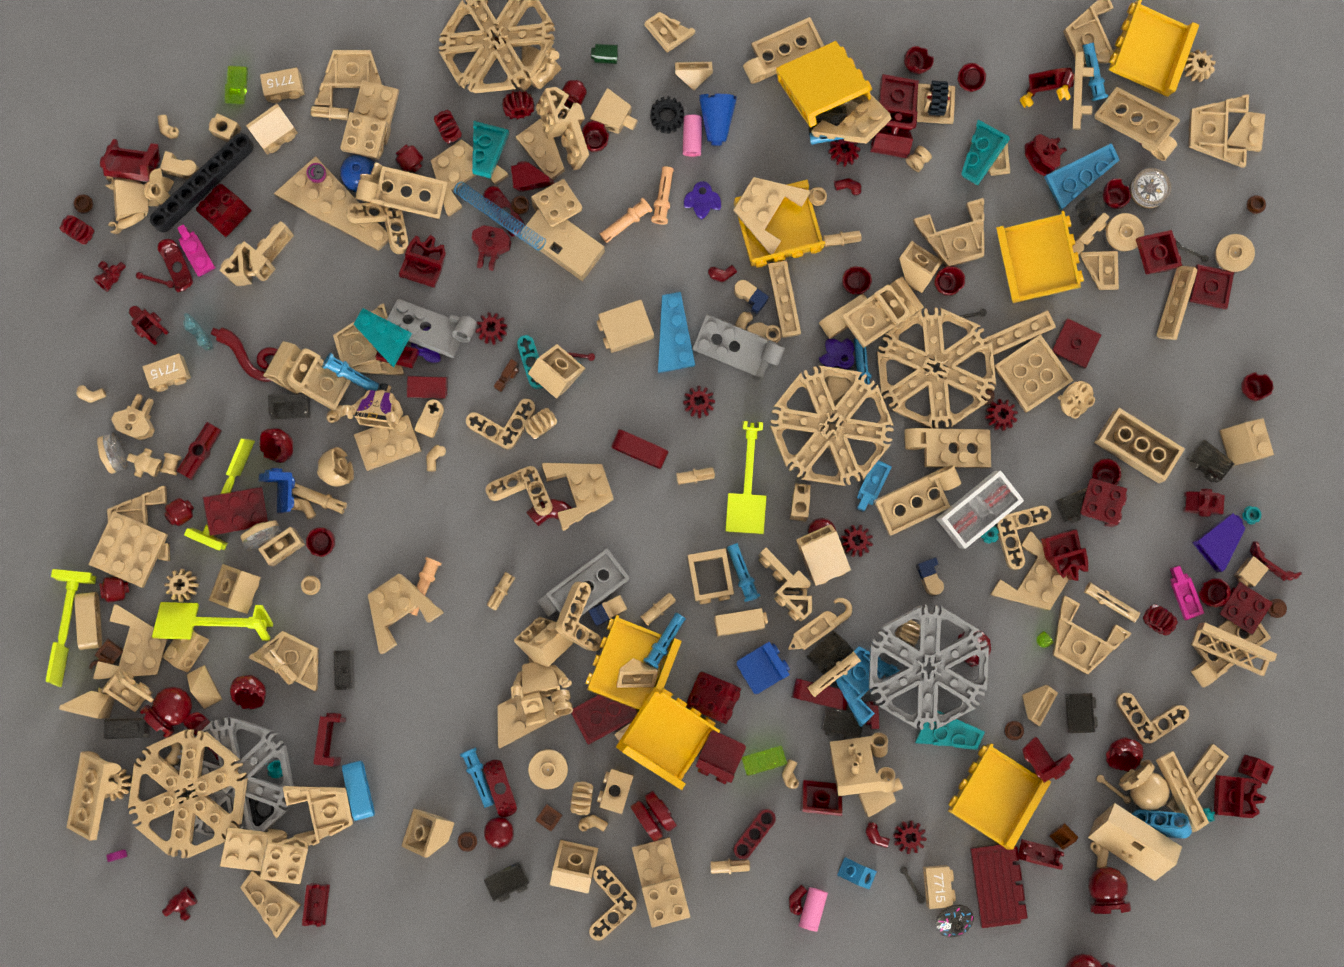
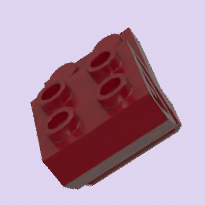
M882 74L878 102L890 113L891 120L871 139L870 152L907 158L913 142L910 130L915 129L917 125L918 111H916L919 80Z

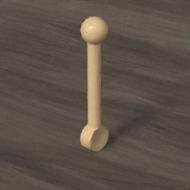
M1103 775L1096 777L1097 782L1105 784L1119 795L1126 804L1131 802L1129 796H1125L1108 783Z

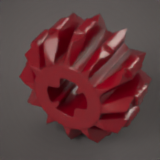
M512 91L511 94H506L502 102L505 116L510 117V119H525V116H531V113L534 112V101L532 95L527 93V91Z
M450 110L441 111L434 116V122L446 143L454 142L461 137L462 133Z
M844 139L835 140V142L831 141V148L828 150V153L832 154L831 161L837 159L836 165L843 162V167L847 166V162L853 165L854 159L858 160L859 158L857 153L861 150L860 147H857L858 142L844 141ZM843 148L847 149L846 153L842 152Z
M67 215L59 227L64 234L81 244H87L95 232L91 226L73 215Z
M488 312V318H485L483 315L480 316L483 322L477 321L479 328L475 331L480 334L478 336L480 340L485 338V344L492 340V344L496 345L495 339L498 338L502 342L503 339L500 335L507 336V332L504 329H507L508 325L503 324L505 319L504 317L499 318L498 313H495L492 317L491 313ZM492 325V327L495 328V331L491 332L490 330V332H488V327Z
M697 386L696 392L693 388H690L691 394L685 393L684 397L688 400H684L683 405H689L685 408V411L692 410L691 417L695 415V412L698 413V419L701 418L702 412L707 417L709 415L707 410H714V407L710 405L715 404V400L710 399L713 393L706 394L707 387L704 388L703 392L700 391L701 387ZM699 398H701L702 403L704 404H699V406H697L696 401L694 400H699Z
M998 399L997 404L992 401L990 403L991 407L986 408V412L989 414L985 416V419H991L988 426L995 424L994 430L996 431L999 427L1002 431H1005L1006 426L1011 429L1013 427L1012 423L1017 422V418L1014 416L1018 414V411H1012L1015 405L1008 406L1009 400H1005L1003 403L1001 399ZM1001 411H1002L1001 414H1003V413L1005 414V417L1002 418V419H1001L1002 416H1000V417L998 416V413L1001 412Z
M851 525V531L849 529L844 530L847 536L842 535L840 537L846 541L841 543L842 547H848L844 551L845 553L852 550L851 557H855L856 551L858 556L862 557V550L865 553H869V549L866 546H873L872 542L867 541L872 539L873 536H866V533L869 532L868 528L862 532V525H859L856 531L855 526ZM856 536L859 537L858 540L861 541V543H859L857 546L855 545V542L852 541V538L854 539L856 538Z
M1155 604L1150 606L1143 616V620L1149 628L1164 636L1170 635L1178 624L1177 618L1171 612Z
M909 820L908 827L902 821V829L898 826L895 827L899 834L893 833V837L899 839L894 841V845L901 844L898 850L902 852L906 848V854L911 853V848L914 853H918L916 846L924 848L920 841L927 840L926 837L921 836L926 831L924 829L919 830L921 824L916 823L914 825L912 820ZM907 833L914 834L912 835L914 837L912 841L908 840L906 842V839H908L905 837Z

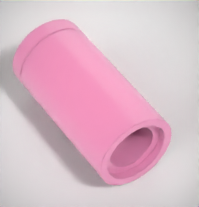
M699 115L684 116L683 155L689 157L700 156L702 148V117Z
M809 887L799 927L815 932L818 931L828 892Z

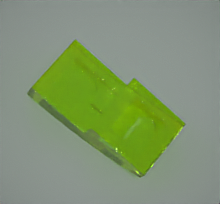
M228 66L227 84H225V103L245 104L248 67Z
M782 745L742 757L747 776L787 764Z

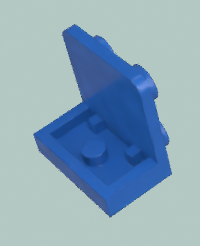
M270 468V470H265V473L259 474L258 482L277 483V513L290 512L291 508L294 507L292 489L295 486V479L292 477V473L282 472L281 468Z
M767 642L736 662L737 667L754 694H759L790 675L788 673L790 668L785 660H780L778 656L780 651L774 643L771 645L770 642Z

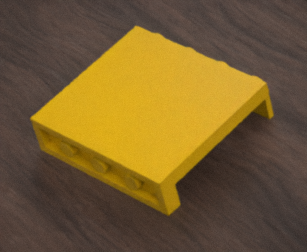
M1137 0L1128 7V17L1121 26L1123 31L1115 42L1116 50L1109 59L1111 64L1108 70L1168 97L1177 89L1199 24L1192 22L1187 26L1141 5L1142 0Z
M837 41L776 68L778 82L809 127L817 124L816 115L862 94L866 96L868 101L871 100L870 91H872L870 82L868 80L865 81L861 70L856 69L853 59L851 57L848 58L844 47H840Z
M808 180L787 184L801 189H809ZM741 196L734 199V206H736ZM786 197L782 200L765 228V231L781 240L775 252L771 255L738 217L751 267L756 266L759 268L766 266L768 262L785 261V258L791 256L799 258L804 255L803 253L811 252V254L818 253L825 246V241L822 240L814 208L809 197H807L802 207Z
M1061 211L1062 214L1007 228H1004V226L996 227L1013 303L1081 288L1080 282H1083L1084 279L1082 271L1077 270L1076 264L1080 263L1077 252H1073L1072 246L1076 245L1073 234H1069L1068 227H1071L1070 217L1065 216L1064 211Z
M616 615L608 623L607 629L610 631L608 636H604L599 647L603 649L600 655L596 654L592 664L595 666L593 674L589 672L585 684H588L587 690L640 710L654 687L617 688L619 669L633 658L643 662V659L647 658L652 650L651 646L657 643L662 635L619 618V615ZM676 638L668 646V654L663 656L658 664L659 668L655 687L660 691L666 684L682 642Z
M654 687L616 745V748L682 790L686 785L682 778L706 743L710 732L715 730L719 733L720 730L714 727L716 723L708 717L705 720L700 717L702 713L693 707L691 710L687 709V703L677 698L676 701L672 699L671 696L673 694L664 688L660 691Z
M990 743L980 748L977 754L979 756L977 762H973L968 769L970 774L967 779L964 778L959 784L958 789L960 791L957 796L954 795L949 801L948 805L950 808L948 812L1010 850L1016 845L1051 781L1048 780L1044 783L1036 774L995 749L993 744Z

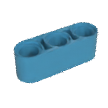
M360 760L342 765L343 777L354 821L375 816L363 761Z
M1141 809L1132 813L1166 837L1182 839L1189 837L1192 833L1189 819L1183 813Z

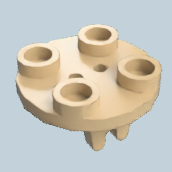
M1084 381L1074 382L1064 391L1063 396L1060 395L1058 397L1061 401V410L1065 415L1077 419L1089 407L1093 406L1095 397L1093 396V388L1090 384Z

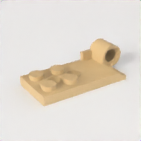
M1118 87L1114 89L1094 115L1096 120L1142 143L1143 148L1150 151L1154 157L1161 161H1165L1177 146V142L1169 135L1180 122V119ZM1120 108L1126 109V112L1118 114L1116 111ZM1133 117H1142L1139 122L1132 121Z

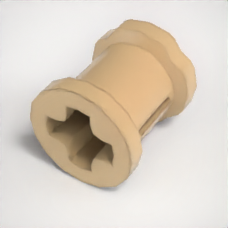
M164 453L165 460L163 467L160 468V472L177 476L178 461L182 457Z

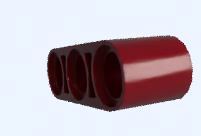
M618 429L611 448L658 469H662L669 453L668 450L620 429Z
M795 679L792 698L846 711L848 703L840 689L828 686L814 697L807 688L814 682Z
M761 809L735 842L733 851L738 858H748L774 825L776 817L770 809ZM770 813L772 816L771 821L763 823L761 821L762 814ZM753 828H757L760 832L759 837L756 839L749 837V832ZM741 844H745L748 847L747 852L743 855L737 853V847Z

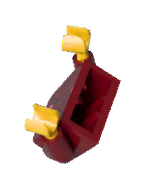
M1060 68L1029 74L1030 86L1026 91L1027 94L1020 98V102L1024 108L1026 106L1031 107L1034 104L1031 97L1035 96L1037 92L1057 90L1056 93L1060 101L1064 97L1066 100H1069L1071 96L1068 90L1070 87H1073L1075 79L1072 69Z

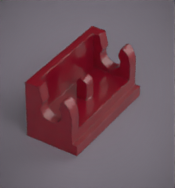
M407 376V397L446 399L448 377Z
M1021 839L1018 859L1062 870L1063 864L1059 862V858L1064 856V852L1059 851V848Z
M317 883L306 885L302 926L316 925V927L326 925L330 885Z

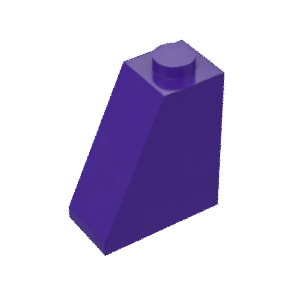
M1232 513L1225 516L1192 543L1216 573L1223 572L1246 528L1243 526V520L1238 515Z

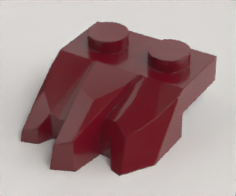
M431 234L425 242H420V237L415 236L405 252V259L399 271V277L435 288L441 275L446 255L444 245L434 247L435 237Z
M1077 529L1041 539L1046 560L1063 579L1067 576L1069 580L1079 581V569L1083 572H1088L1086 548H1081Z
M1215 775L1213 812H1215V815L1253 818L1260 814L1256 804L1264 803L1267 798L1257 792V789L1261 788L1262 782L1252 778Z

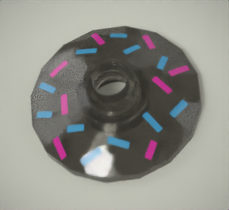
M952 905L945 908L937 916L935 923L937 931L945 937L963 935L973 925V912L964 905Z

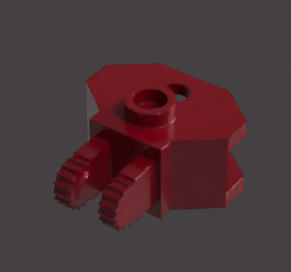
M1039 134L1032 141L1025 144V156L1035 172L1046 176L1060 166V155L1065 153L1067 149L1065 147L1059 149L1057 145L1061 141L1059 137L1049 139Z
M483 225L473 230L471 238L479 251L477 268L482 269L486 256L491 257L488 267L489 270L493 271L499 255L510 250L512 243L510 237L503 229Z
M138 306L130 307L129 315L133 318L131 323L135 327L134 331L141 338H147L156 346L158 342L155 339L162 332L165 335L169 333L160 323L162 319L155 312L150 314L146 309L142 311Z
M1200 489L1199 492H1184L1186 497V507H1183L1184 512L1199 514L1202 517L1224 514L1225 495L1213 493L1212 489Z

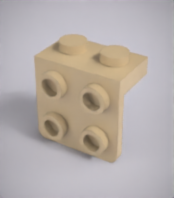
M564 179L531 197L532 207L535 211L540 210L551 227L582 211V205Z
M117 670L102 688L104 692L134 712L138 710L145 699L152 703L154 699L148 686L142 682L137 684L132 675L126 671L121 673Z

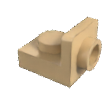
M539 691L523 695V698L520 697L528 726L547 720L545 707Z

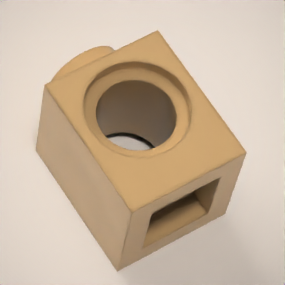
M217 113L215 118L211 119L208 130L213 136L229 142L236 134L240 133L242 128L237 122ZM227 125L226 130L220 131L222 126Z
M1253 556L1247 558L1233 576L1238 579V583L1241 582L1247 587H1255L1269 568Z

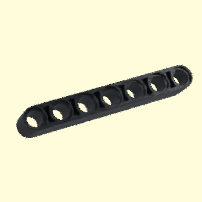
M238 133L151 214V225L159 232L169 231L253 151L254 146L249 137L244 133ZM247 141L244 147H239L241 142ZM233 154L232 159L226 160L227 155ZM215 167H220L218 172L212 173ZM201 180H206L204 185L198 186ZM191 192L192 196L189 199H185V195ZM177 205L178 209L175 212H171L172 207ZM164 218L163 224L157 225V222Z

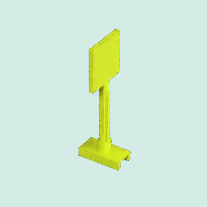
M742 421V429L746 430L747 439L743 494L728 493L725 531L764 534L766 496L751 494L755 439H757L758 431L763 430V422H757V428H754V423H750V427H747L748 421Z
M240 439L226 472L229 478L226 480L221 494L231 492L235 477L241 476L255 443L254 440ZM205 525L203 531L187 528L184 534L186 537L219 551L221 549L225 550L228 544L214 537V535L210 536L208 525Z
M52 569V578L57 581L67 582L65 588L67 592L58 634V643L53 642L46 682L62 687L69 651L64 644L68 635L75 593L78 591L79 583L96 584L97 577L87 572Z
M160 602L152 638L191 639L194 626L248 627L249 629H256L262 641H270V636L266 629L267 627H273V622L263 605H255L253 617L221 618L196 617L199 608L198 603Z

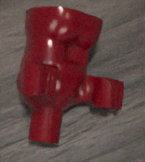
M101 261L98 267L103 270V273L96 275L93 279L103 290L108 292L112 285L118 282L121 272L126 266L120 262L118 265L113 264L108 267L105 261Z
M185 886L180 893L174 895L168 901V905L162 910L164 916L167 917L172 912H179L181 920H184V922L188 920L191 916L186 908L197 903L194 893Z

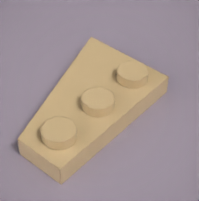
M251 871L240 887L251 904L256 907L263 921L268 924L276 939L301 906L299 902L270 881L260 880V874L256 871Z

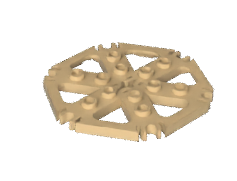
M462 0L439 38L440 42L445 44L439 47V53L458 85L465 89L466 85L470 84L468 86L470 92L484 93L516 89L513 83L517 87H521L519 80L524 78L528 82L527 74L532 79L545 58L546 48L552 47L554 44L553 40H555L553 34H548L551 31H555V25L540 1L508 0L496 20L488 7L489 0H465L467 5ZM529 7H534L542 19L540 24L517 26ZM468 14L472 15L480 29L479 31L455 33L463 17ZM493 33L499 38L500 45L495 41ZM540 45L539 53L529 66L522 64L513 47ZM476 52L464 73H461L453 61L454 56L458 53ZM497 58L507 74V79L501 83L485 84L483 80Z
M926 308L923 317L921 309L885 334L891 340L883 337L882 341L886 342L888 346L885 348L879 346L878 348L879 351L885 352V354L877 351L881 394L889 392L883 396V400L889 397L892 398L893 402L888 407L892 408L897 404L898 406L892 409V411L931 429H933L932 421H935V429H938V422L943 421L945 428H948V420L951 421V427H953L988 402L984 399L989 400L991 396L985 393L986 389L992 391L995 389L993 385L988 384L992 383L996 386L992 341L984 345L989 341L990 337L982 339L980 334L984 332V329L982 328L975 332L981 326L942 308H940V316L938 315V308H934V315H929ZM949 321L966 329L967 335L944 350L942 329L944 322ZM915 324L921 325L923 328L925 352L900 341L899 335ZM981 352L985 356L986 376L981 378L957 366L975 353ZM889 360H895L916 371L897 384L890 385L887 381L886 363ZM937 363L942 371L934 373L931 366H935ZM948 385L970 394L974 399L973 403L957 414L950 411ZM928 386L930 414L922 416L908 410L905 407V402Z
M820 365L818 366L820 369L818 374V368L815 366L813 367V376L808 375L807 370H804L803 375L806 379L800 373L773 406L781 410H772L771 413L778 415V420H770V423L778 424V426L773 427L770 425L785 466L787 467L792 462L793 464L789 467V471H792L794 467L799 469L796 477L802 476L803 472H805L801 480L845 486L843 478H845L846 484L851 485L849 480L851 476H854L858 482L860 481L859 472L862 479H864L891 444H885L883 441L891 442L892 439L887 438L885 433L887 431L893 432L894 429L886 428L885 425H894L878 384L871 390L875 381L873 380L869 385L865 384L866 374L859 380L858 378L863 372ZM828 376L847 378L851 382V387L836 406L825 382ZM799 387H804L807 389L816 413L789 409L787 401ZM866 398L874 399L881 417L878 423L850 418ZM838 418L835 422L836 430L832 429L825 434L829 427L827 422L831 423ZM785 429L813 433L795 455L788 452L782 437ZM848 439L872 442L876 445L875 452L864 465L857 464ZM828 446L838 468L836 476L815 474L812 471L813 464Z
M194 729L183 730L145 747L147 749L143 750L142 753L146 755V759L137 758V762L134 763L128 809L136 806V809L130 810L129 814L137 813L138 818L133 821V824H141L135 828L168 856H177L178 850L182 852L181 858L195 856L224 843L227 828L239 829V825L242 824L248 778L240 781V778L247 775L246 773H238V768L243 766V763L234 764L240 759L208 732L198 731L197 737H194ZM177 742L183 747L180 772L159 755L161 749ZM205 747H210L223 758L224 765L215 771L201 776ZM148 774L167 792L149 800L141 801L139 799L141 776ZM232 786L235 789L233 811L229 814L208 795ZM186 790H196L189 795V797H180L184 795V793H186ZM174 811L171 838L165 841L151 830L150 822ZM196 815L210 826L215 833L212 839L199 845L192 844Z

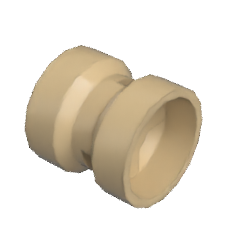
M919 145L914 150V154L908 156L906 163L914 171L920 172L924 164L932 159V155L926 148Z
M558 690L551 694V701L554 703V715L564 716L573 711L572 704L569 701L571 696L568 690Z

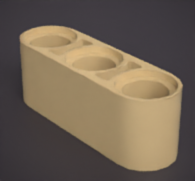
M864 294L856 297L819 322V325L829 339L848 328L842 316L865 301L867 298Z
M97 592L76 594L75 615L78 648L80 650L101 648L102 629L99 595Z

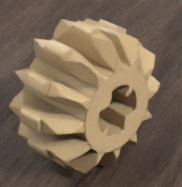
M1199 49L1194 53L1190 52L1183 71H1187L1185 77L1191 76V81H1195L1197 78L1198 82L1209 79L1215 71L1213 66L1216 61L1210 60L1212 55L1207 56L1206 50L1202 53Z
M544 408L528 419L524 427L533 439H537L553 428L557 423V419L549 408Z
M180 569L179 573L175 570L172 571L173 577H166L170 580V583L164 584L165 587H170L166 594H172L171 599L176 600L178 598L179 602H183L184 598L191 600L190 593L193 595L197 594L193 588L199 587V584L193 583L197 580V577L192 576L191 571L185 573V569ZM185 583L184 587H178L179 584Z
M910 620L899 626L895 635L915 647L919 639L920 625Z
M122 769L117 774L109 776L108 781L118 782V787L115 791L105 794V799L110 797L111 801H115L116 798L123 799L124 794L130 793L127 787L131 786V782L127 780L131 778V775L125 776L126 769Z
M582 781L574 784L570 808L572 813L577 815H588L590 813L593 795L592 784Z

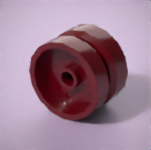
M652 790L645 795V801L649 806L648 809L639 800L630 807L646 832L655 842L663 836V832L658 826L659 823L669 832L677 827V824L663 800H660Z

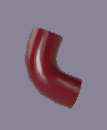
M550 499L553 508L548 515L541 516L537 514L534 506L526 513L539 527L549 518L559 520L558 512L569 510L573 507L564 501ZM541 501V502H540L541 507H542V508H545L544 502Z

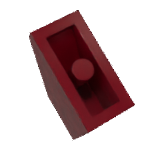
M521 161L517 165L511 166L513 187L518 192L544 188L555 183L549 176L527 161Z

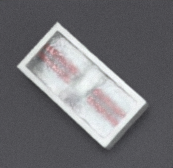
M994 471L936 519L958 548L966 549L1024 500L1001 471Z

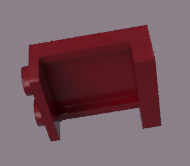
M113 139L111 144L107 146L106 153L100 159V167L103 168L104 176L148 182L151 171L156 169L160 162L158 144L151 143L146 152L122 149L118 146V140Z
M326 713V716H320L314 756L315 765L333 767L340 765L341 757L330 756L334 722H346V718H341L342 714Z

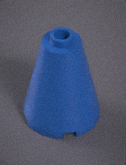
M709 94L699 95L707 141L711 142L712 146H722V142L727 141L737 96L714 94L709 97Z

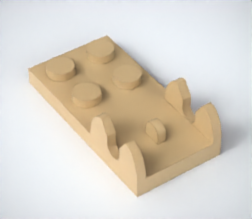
M92 751L80 753L66 828L89 841L97 840L105 794L115 791L118 787L115 782L108 781L110 775L121 771L120 765L107 762Z

